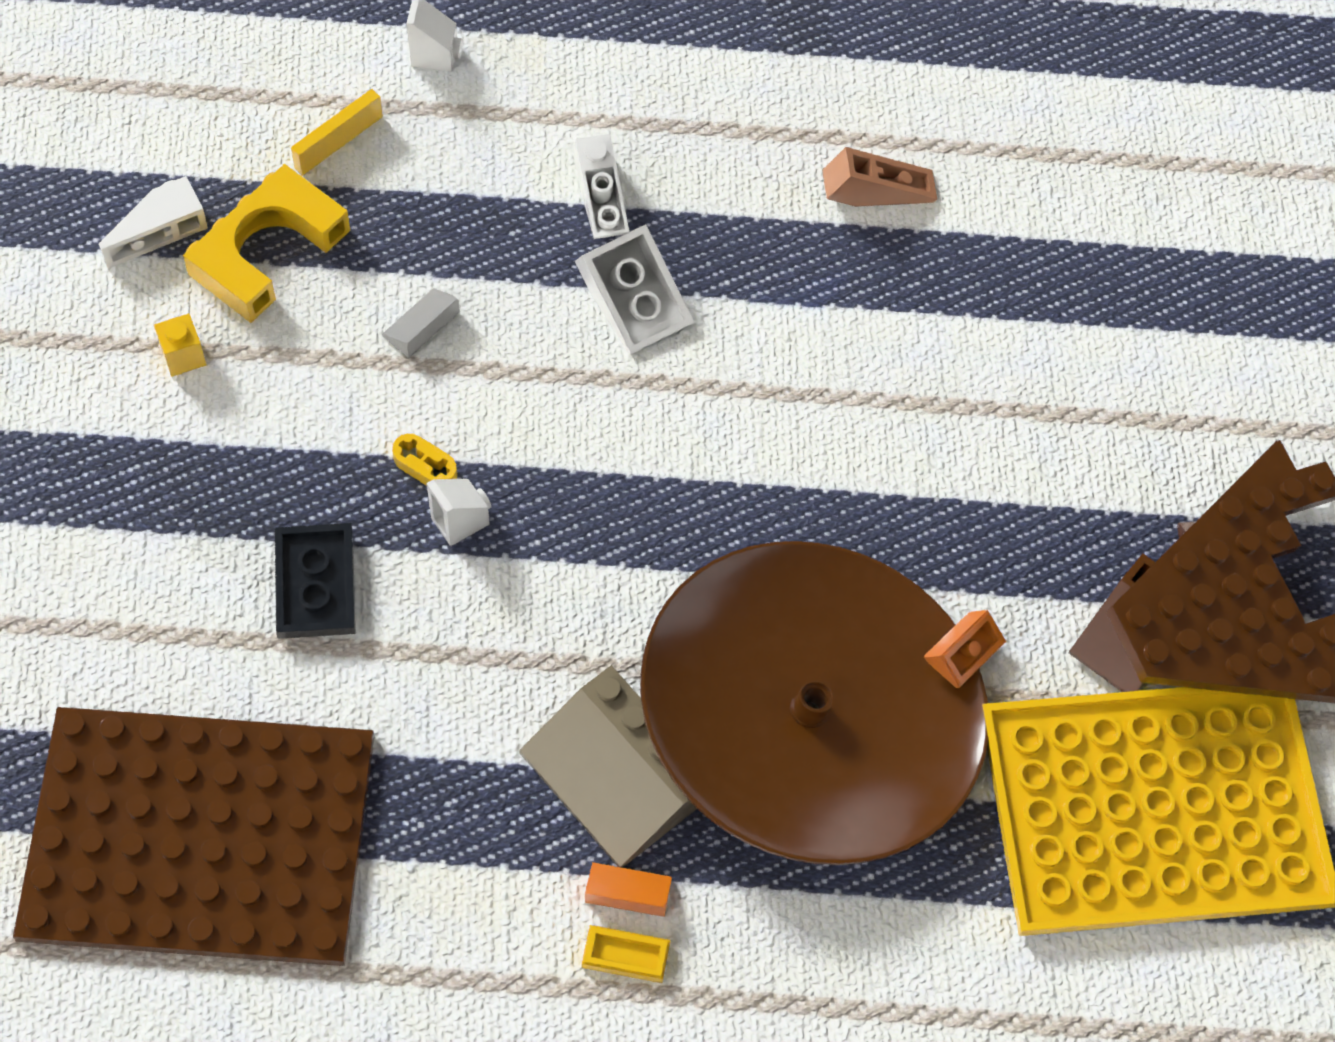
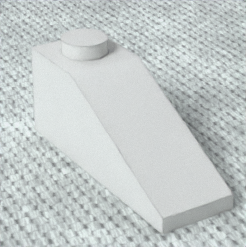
M187 177L167 181L160 187L152 189L99 243L107 269L208 228L203 207Z

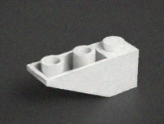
M604 134L576 138L574 148L575 165L593 238L598 239L629 233L611 135Z

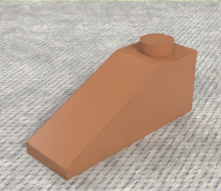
M845 147L822 169L826 198L828 200L855 207L934 203L937 200L933 171L931 169Z

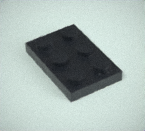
M352 523L275 528L276 635L278 639L356 634Z

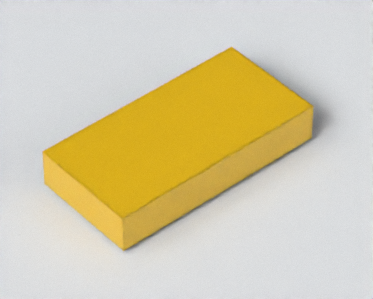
M590 925L582 968L663 983L670 940Z

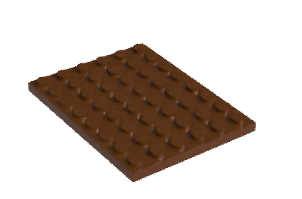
M57 707L13 932L14 940L25 943L345 966L375 737L374 731Z

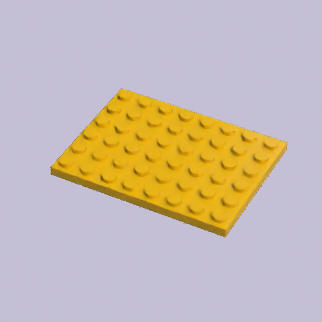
M1177 687L982 704L989 737L987 752L1019 936L1335 908V871L1295 699Z

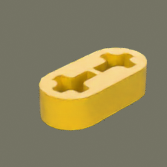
M407 433L399 436L394 441L392 452L396 466L427 486V483L433 479H457L455 460L427 440L416 434ZM416 448L417 457L409 454L406 458L403 456V449L410 451ZM432 467L437 470L446 467L447 475L440 473L435 477Z

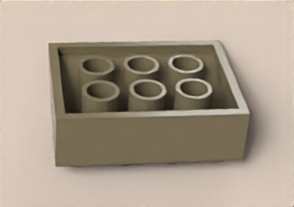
M612 665L580 688L519 750V753L611 860L621 868L630 863L697 809L676 786L662 765L644 721L640 696Z

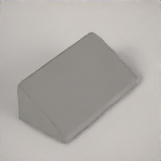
M433 288L383 332L382 336L409 358L460 312L459 300L453 295Z

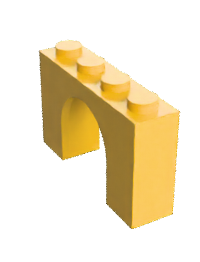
M285 163L277 171L269 173L264 178L262 184L250 195L248 194L241 198L235 209L226 217L218 219L212 226V229L200 240L194 241L183 255L188 275L250 323L276 300L272 280L239 254L243 243L250 235L267 227H287L297 231L327 253L351 231L348 210Z

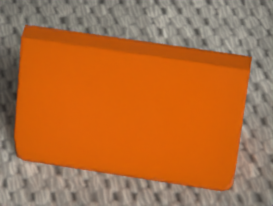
M988 610L972 611L928 651L924 658L954 687L960 688L1006 642V639Z
M592 862L585 891V903L665 917L672 877Z

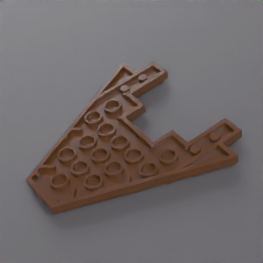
M1281 440L1273 443L1106 611L1140 682L1335 703V614L1306 623L1273 561V558L1295 552L1301 546L1286 517L1287 515L1335 501V476L1327 461L1296 470Z

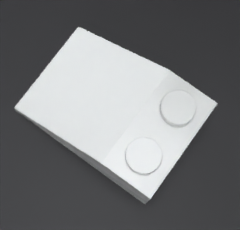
M646 224L575 260L592 297L629 355L695 323Z

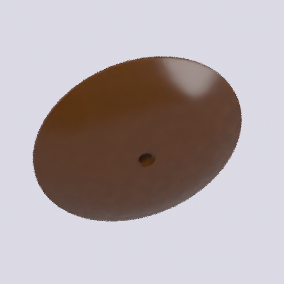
M784 541L753 545L730 552L697 570L674 591L657 615L647 638L640 673L641 704L651 742L662 765L686 798L708 819L743 842L770 854L813 864L846 865L884 859L910 849L941 829L957 813L971 793L979 777L989 738L982 704H987L988 701L980 669L960 688H956L925 660L924 655L956 625L930 595L906 576L878 560L839 546L817 542ZM806 702L815 704L818 709L810 707Z

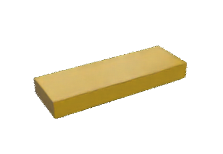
M373 89L367 91L291 147L294 168L302 176L381 119L383 115L380 96Z

